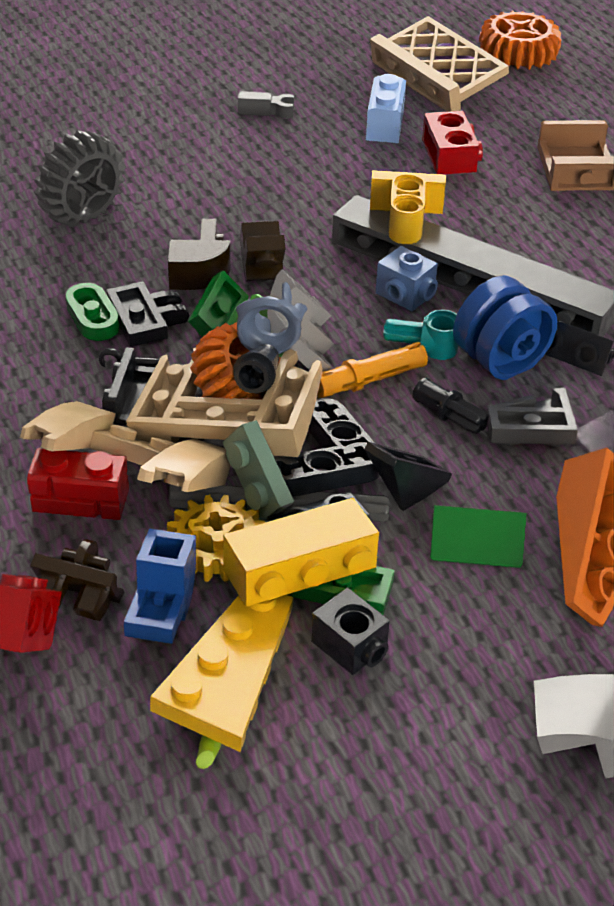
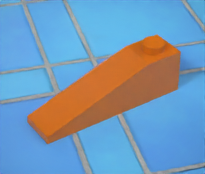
M607 447L565 460L556 496L565 604L588 623L603 627L614 607V453Z

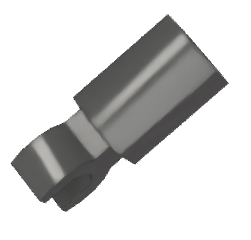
M239 91L238 115L293 117L294 95L282 94L272 96V93Z

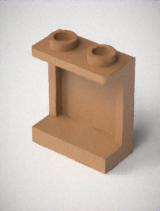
M605 120L541 122L537 147L551 191L614 190V156L610 155L606 145L608 124Z

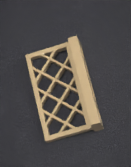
M429 16L388 39L381 34L370 39L373 63L388 73L405 79L406 85L447 112L461 111L460 102L509 74V65ZM427 29H429L430 31L434 32V34H420V33L423 32V31H425V30H427ZM438 43H451L454 45L437 47ZM401 44H411L410 47H403V48H401V47L398 46V45H401ZM416 44H432V47H416ZM452 56V59L435 60V57ZM457 56H472L474 59H457ZM417 57H430V60H420ZM481 68L493 69L490 72H477ZM450 69V73H440L437 70ZM456 69H473L472 72L455 73ZM460 82H471L461 89L459 84H457Z

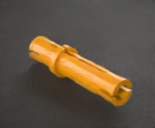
M415 342L363 360L349 359L343 361L341 366L322 371L317 393L318 398H326L350 389L352 392L362 390L364 385L392 377L412 369L425 367L428 362L427 351L423 345L421 346L420 342Z

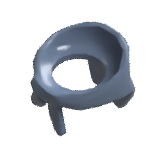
M287 282L282 284V299L271 296L259 297L252 300L249 299L237 306V337L241 344L249 351L262 344H269L275 347L280 354L289 350L299 340L302 329L301 321L304 313L307 311V306L302 303H296L295 306L292 305L291 289ZM270 309L282 313L288 320L287 329L283 332L271 333L270 320L260 315L259 312Z

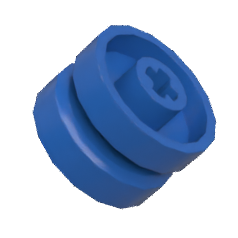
M507 275L493 277L479 285L465 299L457 312L453 325L454 341L471 358L476 359L493 377L507 380L533 368L543 358L552 344L557 331V315L550 305L538 296L532 295L529 289L515 278Z

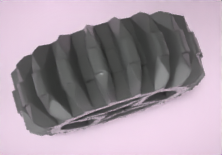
M77 130L74 136L65 134L63 143L54 142V150L51 153H44L47 158L45 163L37 166L41 175L33 179L38 186L34 194L39 199L38 205L48 214L49 218L55 222L74 227L79 221L87 223L89 219H96L101 213L106 214V208L109 205L115 206L113 199L115 195L121 194L118 187L125 181L121 173L125 170L126 166L121 161L123 155L112 145L111 141L95 132L88 131L86 133Z

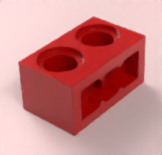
M464 111L424 113L422 141L436 174L477 172V163L482 161L483 147L481 141H477L474 126L468 122Z
M2 574L0 582V649L19 653L49 650L53 642L62 591L46 589L48 579L26 575Z

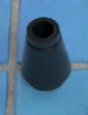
M262 344L241 355L236 360L233 367V375L237 385L243 391L258 394L272 387L279 361L277 349L272 345Z

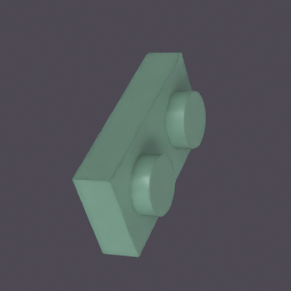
M257 420L242 424L222 443L226 449L227 460L235 469L242 484L247 504L253 510H259V520L266 521L267 516L282 512L293 504L294 500Z

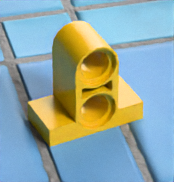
M372 170L370 210L390 211L389 237L394 242L399 244L417 243L422 237L424 213L443 214L446 175Z

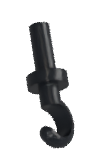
M107 348L100 353L99 363L105 367L106 361L104 356L106 355L114 356L118 362H121L123 355L116 349ZM135 352L136 364L138 366L156 367L160 358L137 357Z

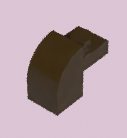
M202 219L200 240H170L168 254L169 290L205 289L208 287L213 276L224 270L229 275L231 269L230 240H224V234H217L216 219Z
M279 221L241 223L240 246L245 281L275 280L277 274L283 269L286 250L285 237L280 235Z

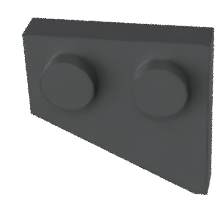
M565 388L553 389L552 398L536 402V398L533 395L518 398L514 402H502L488 406L487 414L489 418L487 427L491 443H501L506 446H515L519 443L544 444L552 447L561 444H576L578 428Z

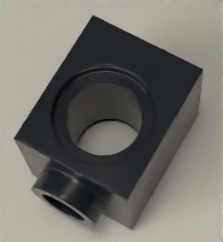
M347 587L312 613L311 642L351 675H354L366 665L370 668L376 666L385 657L389 647L388 633L390 620Z

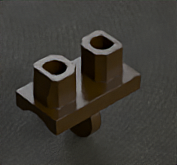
M84 539L77 550L64 548L61 560L35 553L30 565L38 578L48 579L46 589L62 591L59 608L67 590L79 593L73 607L78 616L101 621L111 601L119 603L125 593L122 588L117 587L116 574L107 572L110 566V559L98 556V544L93 540Z

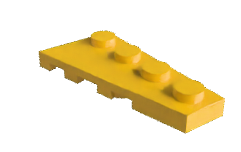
M238 595L151 695L150 711L241 752L249 722L253 720L258 706V698L263 684H266L274 654L278 651L292 611L294 597L284 595L246 607Z

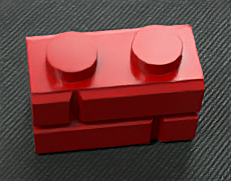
M37 448L27 477L29 494H31L32 512L92 518L101 515L103 519L121 520L129 492L126 456L111 455L103 451L92 453L67 450L52 452L44 448Z

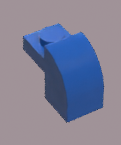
M149 528L136 559L137 590L124 620V636L173 644L181 620L185 621L192 599L196 571V535Z

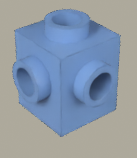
M399 246L378 262L376 294L413 311L435 295L438 287L436 280L438 263L417 252Z

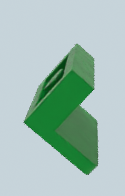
M433 505L430 557L434 561L519 568L523 565L527 513Z

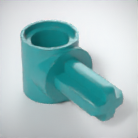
M435 310L424 316L423 323L387 319L384 324L383 337L386 341L409 344L420 342L421 346L425 347L429 357L438 360L450 359L458 353L459 348L453 336V325L457 314L450 310Z

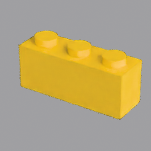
M350 498L223 534V570L244 605L248 607L376 568L379 531L355 499Z

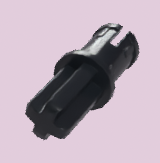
M427 377L419 380L414 387L412 398L416 402H420L437 412L439 419L443 421L449 419L473 434H478L486 429L489 415L487 412L464 400L462 393L456 390L448 391Z

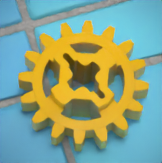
M205 495L204 504L198 505L193 500L187 501L188 511L176 509L174 511V521L167 522V531L196 535L195 574L198 571L203 572L205 582H209L213 574H220L224 582L229 581L223 570V534L266 522L259 520V510L250 509L246 511L245 500L242 499L236 504H230L229 495H223L220 502H213L210 495Z

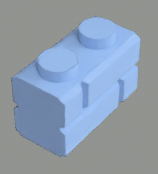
M393 74L374 77L367 111V141L399 143L405 103V79Z

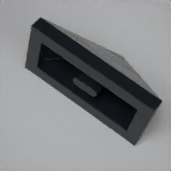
M367 442L364 449L402 511L430 496L449 482L452 476L451 472L421 455L372 442Z

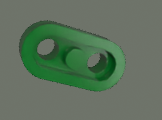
M80 283L67 290L65 295L67 311L85 338L93 341H103L114 337L118 333V312L102 287L93 283Z

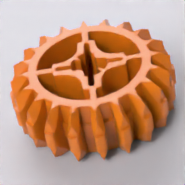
M524 11L500 12L499 15L490 16V19L484 21L482 32H480L479 36L480 48L509 66L514 65L517 70L520 66H525L530 70L532 65L540 69L543 64L550 65L551 60H556L562 39L560 38L559 26L554 24L553 20L546 19L544 15L537 16L534 12L525 13Z
M237 322L232 325L224 323L222 326L209 331L200 339L195 351L191 354L194 363L190 369L197 376L193 383L201 388L203 392L201 397L261 400L264 398L266 391L258 394L243 391L235 381L233 375L234 364L241 355L249 352L237 337Z

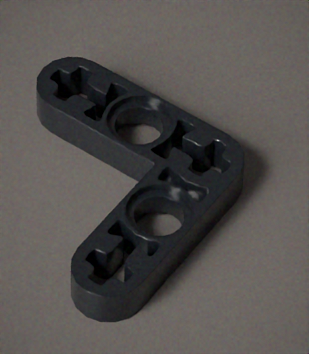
M329 398L316 399L308 429L323 449L300 452L299 457H274L292 497L368 483L380 477L364 450L367 442H375L343 404Z

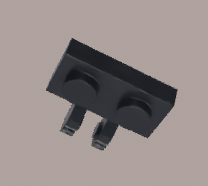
M143 281L106 289L108 298L118 312L119 326L130 347L167 339V327L186 323L189 319L190 313L185 305H181L183 301L178 292L173 289L167 292L160 291L150 294Z

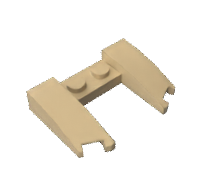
M289 349L283 353L277 366L274 384L266 391L263 400L195 397L198 386L193 383L197 376L190 369L194 363L193 360L185 365H170L168 356L163 355L126 423L128 428L137 431L136 438L150 442L151 438L155 437L178 443L180 437L225 440L242 424L257 420L273 456L299 457L316 403L323 370L322 363L316 360L312 363L309 372L295 366L298 361L297 351Z
M78 401L63 403L48 409L22 427L20 438L27 440L42 439L41 447L53 452L90 448L111 455L126 456L127 461L142 465L137 480L152 484L153 481L166 479V483L180 486L181 491L184 492L225 485L231 466L226 457V449L195 438L174 443L152 437L151 441L147 442L136 438V430L113 425L116 413Z

